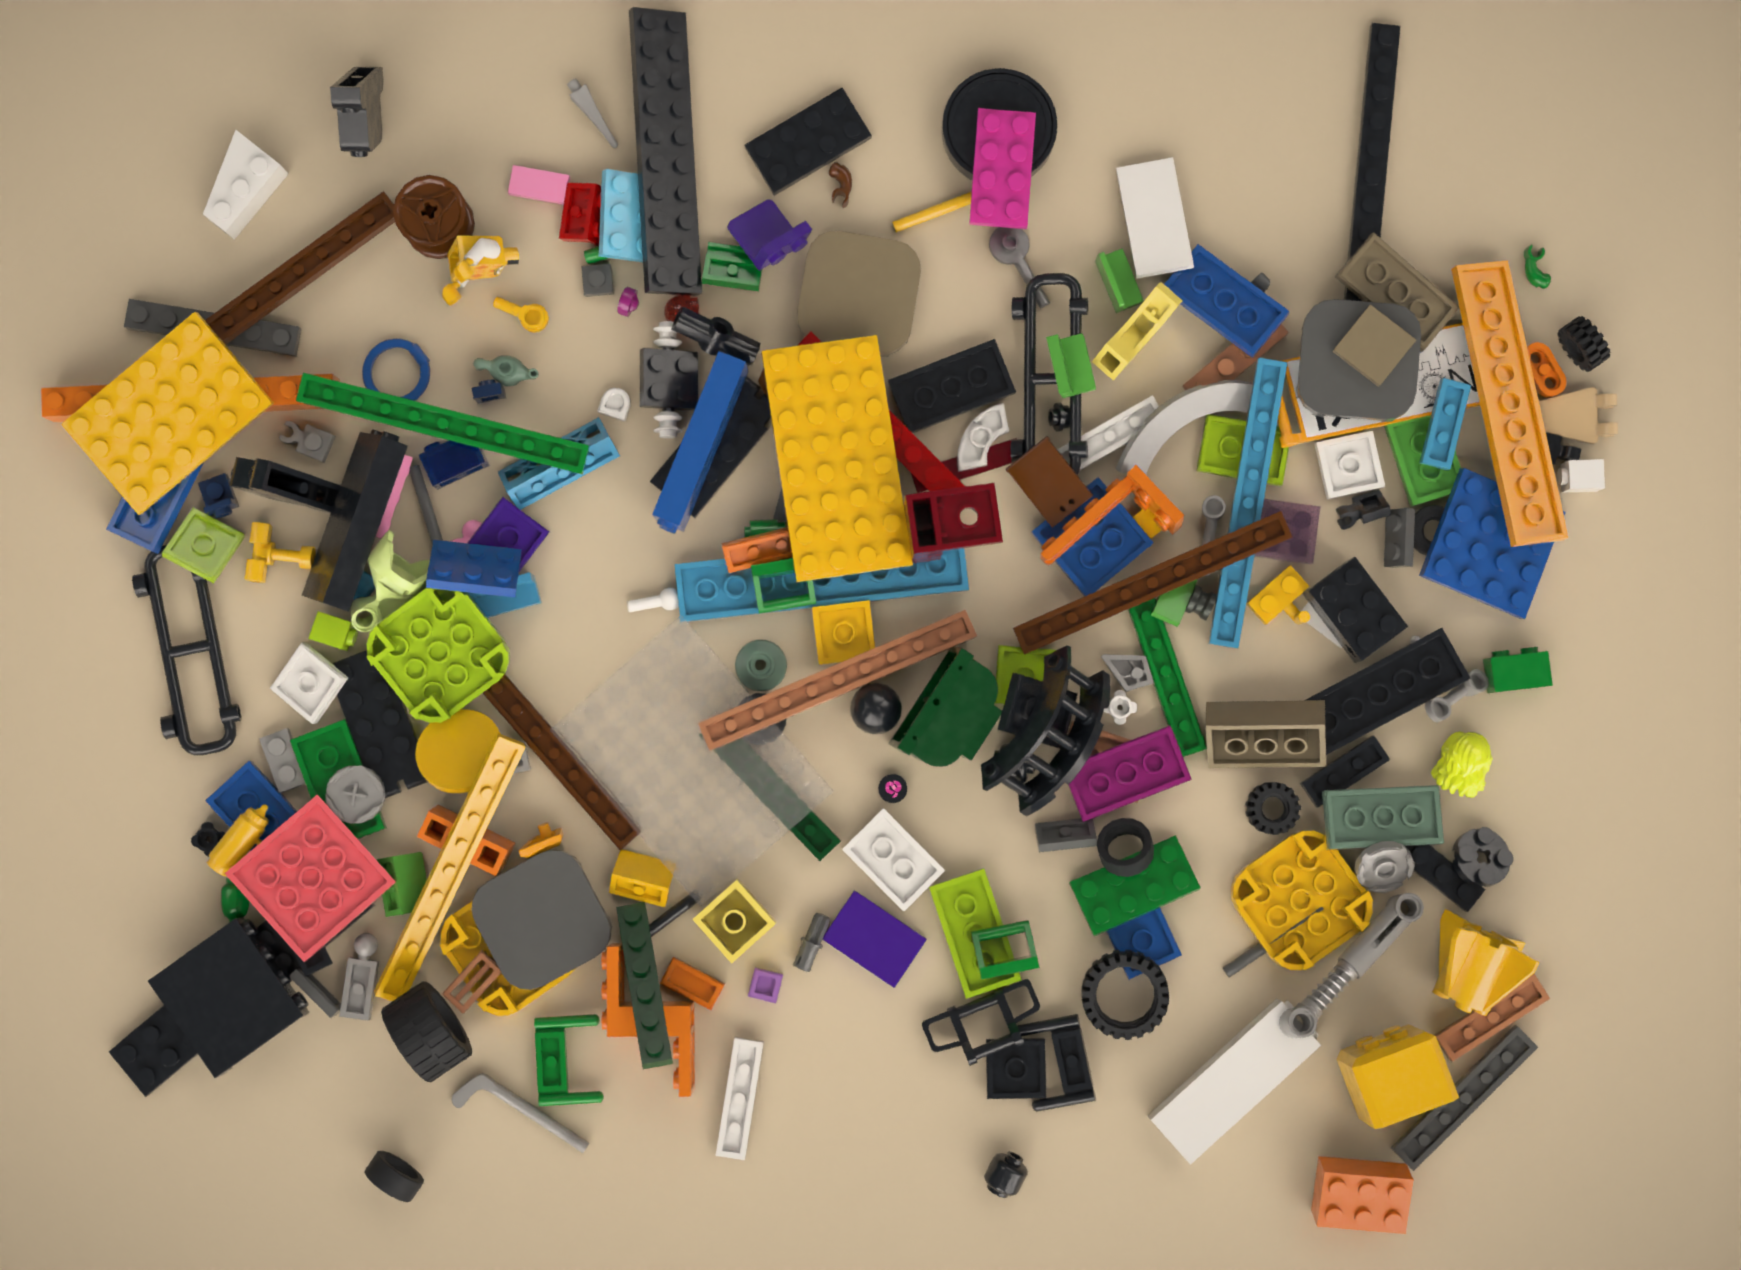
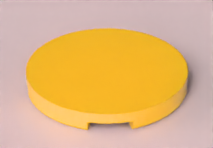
M460 709L451 718L441 723L431 722L426 726L416 746L417 766L423 777L431 785L435 786L436 789L447 793L469 792L496 734L501 733L496 724L483 713Z

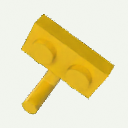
M1289 565L1250 599L1246 605L1264 625H1267L1283 610L1296 624L1300 625L1310 620V614L1307 611L1300 612L1292 602L1310 586Z

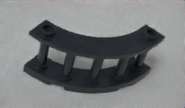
M1068 645L1045 656L1042 686L1029 718L1005 748L981 764L983 790L988 791L1000 783L1004 784L1018 793L1019 811L1025 816L1033 814L1050 803L1056 797L1054 793L1064 783L1069 785L1080 772L1099 739L1104 726L1100 722L1104 708L1107 709L1109 706L1110 675L1102 670L1087 677L1072 667L1071 647ZM1069 679L1080 686L1079 704L1065 695ZM1061 706L1076 716L1068 736L1052 726ZM1046 736L1062 746L1049 764L1033 754ZM1024 763H1027L1040 773L1024 784L1011 775Z

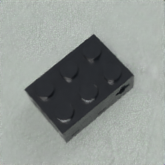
M1356 557L1344 562L1340 567L1303 593V596L1354 663L1363 661L1408 627Z

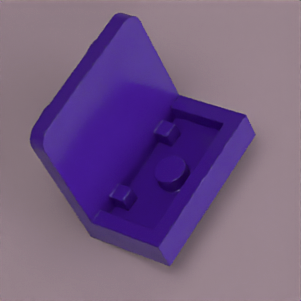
M770 199L732 219L727 225L730 233L759 271L770 264L772 266L778 264L792 251L796 253L804 248L808 243L806 239L812 231V228L806 221L793 228L776 204Z

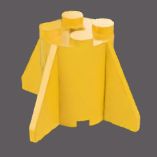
M1445 909L1440 919L1439 977L1432 992L1441 998L1455 1000L1454 1006L1464 1012L1471 1013L1473 1010L1487 1016L1491 1007L1535 973L1539 961L1522 952L1525 945L1523 941L1504 937L1492 930L1491 932L1481 930L1482 926L1471 923L1454 912Z

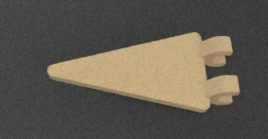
M1591 387L1539 401L1546 433L1589 444L1597 443L1598 437H1614V435L1618 434V422L1598 423V408L1612 409L1614 406H1617V394L1597 395V389Z

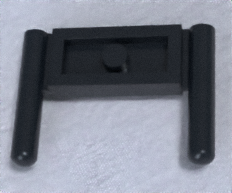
M1078 1014L1017 1026L1021 1036L1051 1031L1063 1092L1065 1093V1095L1034 1100L1032 1102L1034 1111L1039 1112L1096 1101Z

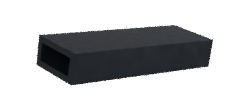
M373 429L371 433H359L301 596L349 612L408 447L398 442L399 436Z

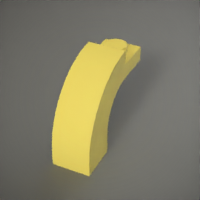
M1160 282L1123 327L1106 343L1092 363L1114 380L1158 332L1183 300Z

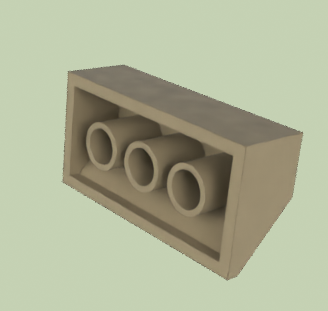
M1325 700L1206 702L1205 729L1208 768L1326 767Z

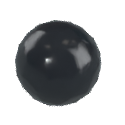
M870 683L861 687L854 694L850 707L853 722L862 731L870 734H884L892 730L897 725L902 711L899 695L891 687L881 683Z

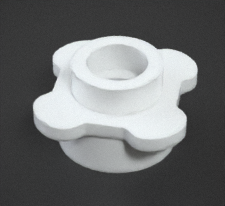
M1117 690L1114 692V697L1109 701L1108 708H1104V712L1109 713L1114 718L1116 724L1122 725L1131 713L1137 711V704L1131 702L1123 690ZM1122 705V710H1118L1117 706Z

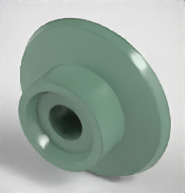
M754 640L747 643L739 651L735 661V670L739 680L747 688L754 691H768L779 685L785 677L787 660L784 652L775 643L768 640ZM758 660L766 662L764 670L756 669L755 664Z

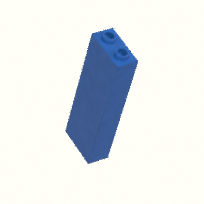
M720 351L717 353L652 514L659 528L673 534L677 530L684 532L748 375L746 361Z

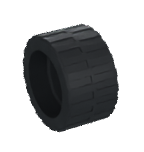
M426 981L419 983L382 1008V1019L391 1039L406 1062L426 1082H433L472 1056L473 1051L470 1040L460 1021L445 999L430 983Z

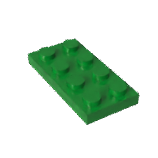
M346 719L290 740L311 799L318 794L326 803V789L329 779L338 770L347 766H363ZM381 811L373 819L364 823H347L342 821L357 839L387 828Z
M1176 835L1154 844L1153 860L1148 868L1140 874L1130 877L1117 876L1103 867L1069 882L1094 937L1201 889ZM1141 851L1136 852L1130 856H1127L1121 860H1128L1134 858Z

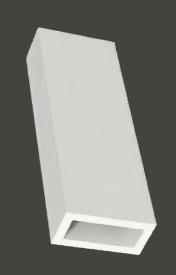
M1276 998L1148 1115V1118L1190 1165L1321 1046L1316 1040L1319 1036L1316 1031L1309 1037L1291 1038L1282 1032L1279 1024L1280 1017L1287 1009L1294 1008L1288 1000L1283 1003ZM1295 1016L1293 1024L1299 1031L1303 1024Z

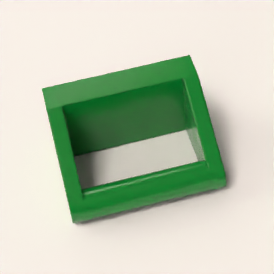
M793 558L751 565L759 614L816 604L813 580L806 581L808 594L763 601L759 579L795 573Z
M1029 920L971 931L981 980L1040 968ZM1025 933L1029 956L984 964L980 947L981 941Z

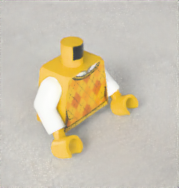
M457 236L447 254L451 282L453 283L443 288L442 297L449 306H452L462 297L457 289L459 287L464 288L469 280L497 277L505 265L518 264L519 252L517 247L504 248L500 236Z

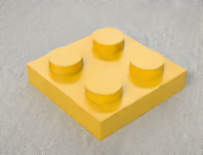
M870 600L812 607L819 665L843 662L875 648Z

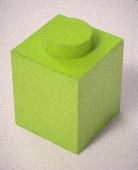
M318 611L308 639L348 651L349 646H354L358 631L350 621Z

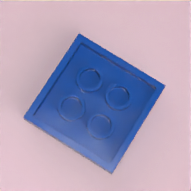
M1099 477L1087 485L1093 494L1090 499L1053 528L1045 520L1031 532L1041 545L1053 536L1057 539L1065 532L1062 528L1073 517L1079 519L1086 513L1084 508L1094 498L1100 500L1107 494L1105 490L1107 486ZM1119 503L1055 562L1085 597L1097 591L1154 542L1123 505Z

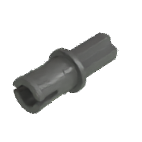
M821 913L814 915L806 937L801 938L803 942L793 966L806 972L811 971L816 954L823 947L821 941L830 922L828 916Z

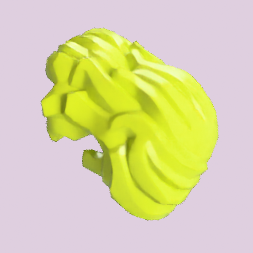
M1458 731L1451 734L1441 747V758L1431 770V775L1436 780V784L1441 786L1442 790L1449 789L1451 794H1454L1458 789L1459 796L1463 797L1465 795L1467 798H1475L1478 791H1484L1486 784L1485 775L1489 771L1493 760L1487 739L1475 732L1464 733Z

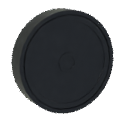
M1005 68L984 70L965 79L951 94L946 104L942 121L943 145L952 164L964 176L973 180L978 108L1036 113L1031 177L1034 176L1047 162L1057 135L1056 110L1046 90L1030 76Z

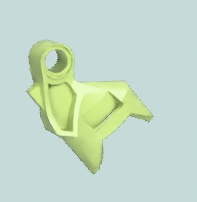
M390 530L384 534L368 557L375 594L355 599L350 607L351 623L360 632L372 631L377 624L426 587L430 560L411 564L400 555L394 553L392 543L394 534ZM362 611H367L371 613V615L366 618H360L357 616V614H359Z

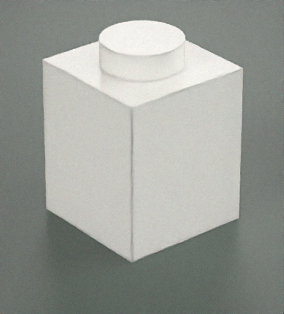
M1604 459L1568 460L1560 464L1561 468L1557 471V482L1561 485L1562 493L1597 492L1605 488Z

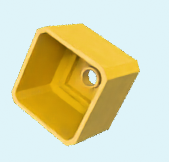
M1409 1024L1402 1027L1399 1025L1389 1027L1383 1030V1034L1376 1037L1366 1036L1355 1041L1356 1044L1341 1049L1336 1059L1358 1118L1374 1129L1387 1127L1459 1098L1436 1036Z

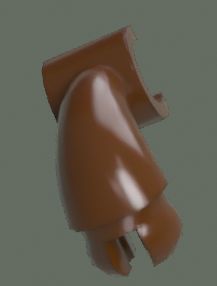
M834 162L829 169V176L836 178L840 183V188L832 192V203H834L837 196H843L845 200L843 201L842 208H845L849 203L852 176L845 165Z

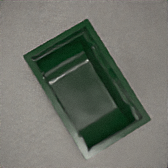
M959 647L949 649L888 744L904 754L911 755L919 761L935 767L948 766L958 760L960 756L972 761L1002 714V710L994 705L998 696V684L995 676L989 669L973 659L974 655ZM928 696L929 698L925 703L923 699L924 697Z

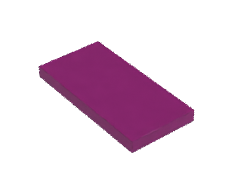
M1171 725L1090 756L1068 786L1081 820L1084 822L1192 779Z

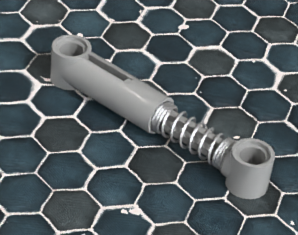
M1405 893L1392 896L1387 901L1386 907L1338 957V964L1333 967L1334 972H1329L1328 978H1323V983L1317 984L1318 989H1313L1312 995H1307V998H1304L1294 1008L1283 1012L1279 1024L1280 1029L1286 1036L1304 1038L1314 1033L1318 1018L1323 1014L1322 1010L1328 1009L1326 1005L1333 1003L1332 999L1334 997L1338 998L1337 994L1339 991L1344 992L1343 987L1349 986L1348 982L1350 980L1360 979L1413 921L1418 920L1422 916L1424 906L1420 897L1413 893ZM1402 901H1404L1409 908L1408 914L1406 916L1401 912L1400 909ZM1296 1015L1300 1016L1303 1021V1026L1299 1031L1293 1024Z

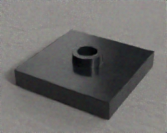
M1022 1038L1024 1041L1023 1045L1018 1047L1012 1045L986 1056L987 1099L1046 1098L1045 1038ZM986 1039V1043L995 1039Z

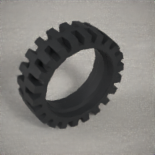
M1125 949V951L1121 952L1115 950L1111 954L1106 953L1101 956V959H1096L1092 963V967L1088 968L1083 979L1081 994L1085 1013L1096 1029H1100L1107 1036L1112 1035L1115 1039L1122 1037L1125 1040H1132V1037L1136 1036L1137 1039L1144 1037V1033H1151L1156 1025H1160L1163 1016L1167 1013L1169 989L1166 978L1160 967L1150 957L1144 956L1141 952L1137 951L1135 953L1132 950ZM1131 967L1140 970L1150 979L1153 985L1154 999L1151 1008L1143 1017L1134 1021L1120 1022L1111 1019L1102 1012L1097 1003L1096 991L1100 980L1106 973L1116 968Z

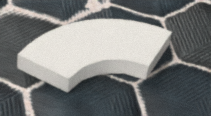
M1004 403L986 409L969 424L958 448V471L987 466V452L990 445L999 436L1009 433Z

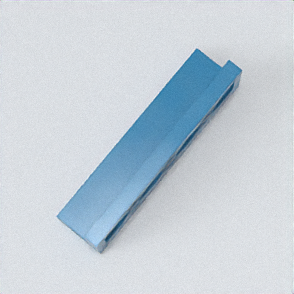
M599 417L561 437L562 439L590 446L583 475L543 464L536 466L537 463L523 459L498 471L506 492L517 508L521 510L620 456ZM598 429L601 432L591 438H587L589 434ZM518 472L521 473L519 477L509 482V477Z
M530 572L518 576L516 597L468 592L487 618L542 603L535 576Z

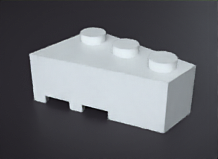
M235 130L203 215L235 240L287 177L288 172L273 158Z

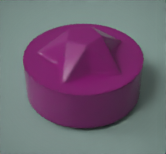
M626 287L623 290L617 307L618 314L629 317L632 311L637 310L639 306L638 290Z

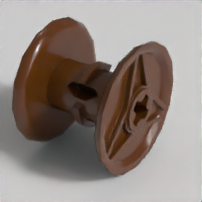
M434 175L416 177L405 184L396 196L393 208L395 224L402 235L407 238L413 249L425 257L435 259L448 258L447 254L457 236H473L475 227L473 211L456 185L444 177Z

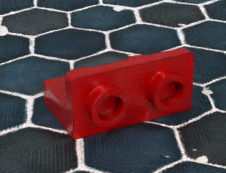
M567 183L559 232L560 240L565 242H589L599 246L601 186L599 184Z

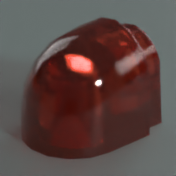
M691 294L674 296L667 301L664 307L665 319L674 322L680 307L688 308L700 314L698 297L692 298Z

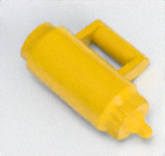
M263 804L258 809L250 807L239 815L209 853L210 858L206 863L211 869L222 876H226L225 873L246 856L254 844L258 845L262 842L259 838L265 832V827L269 823V820L265 817L268 806Z

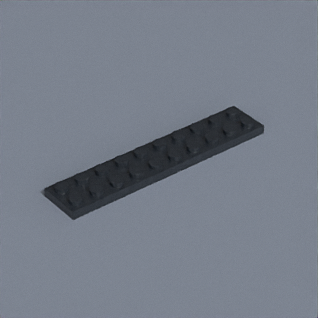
M632 7L629 10L644 290L647 294L698 296L702 294L686 13Z
M372 903L351 923H349L343 930H341L328 943H326L325 947H327L342 933H344L348 928H350L354 923H356L360 918H362L367 912H369L373 907H375V905ZM267 920L257 927L258 934L256 936L262 944L266 943L272 949L275 955L273 960L279 968L283 967L289 975L296 969L301 968L292 948ZM162 1006L109 1051L111 1056L145 1097L153 1093L198 1055L165 1006Z

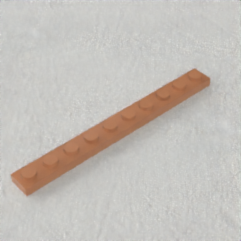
M963 610L698 723V727L710 752L976 638L977 634L966 610Z

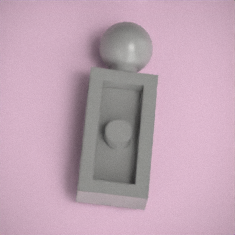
M363 933L355 939L354 949L358 954V958L349 957L347 961L339 1017L371 1020L374 990L379 961L370 960V956L376 952L378 947L377 939L372 934Z

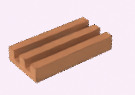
M481 950L446 988L442 995L464 1014L501 974L496 961L489 957L484 950ZM483 959L486 964L454 997L451 994L454 989ZM491 967L494 972L464 1005L459 1002Z

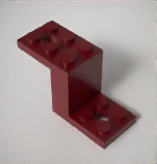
M995 483L905 495L904 511L913 563L940 560L943 551L1003 543ZM965 509H972L977 514V521L972 525H966L961 521L960 513Z

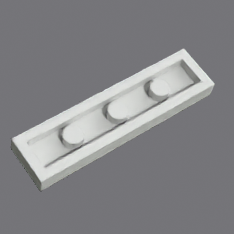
M1153 395L1081 436V441L1088 442V458H1081L1080 470L1126 445L1130 438L1136 435L1139 429L1146 423L1144 420L1159 407ZM1068 443L1057 450L1070 465Z
M734 1038L716 1156L745 1160L764 1041Z

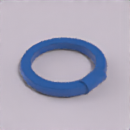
M388 339L377 344L368 353L363 364L362 377L366 389L380 392L372 379V368L377 357L386 350L402 348L410 352L419 364L421 372L417 386L409 394L401 398L417 400L426 390L430 380L429 358L417 343L414 344L405 339Z

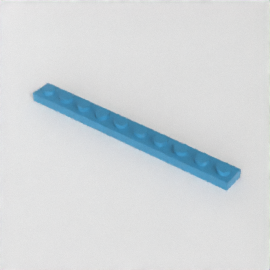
M1265 358L1257 359L1227 534L1261 520L1287 362ZM1254 555L1221 569L1208 644L1239 648Z

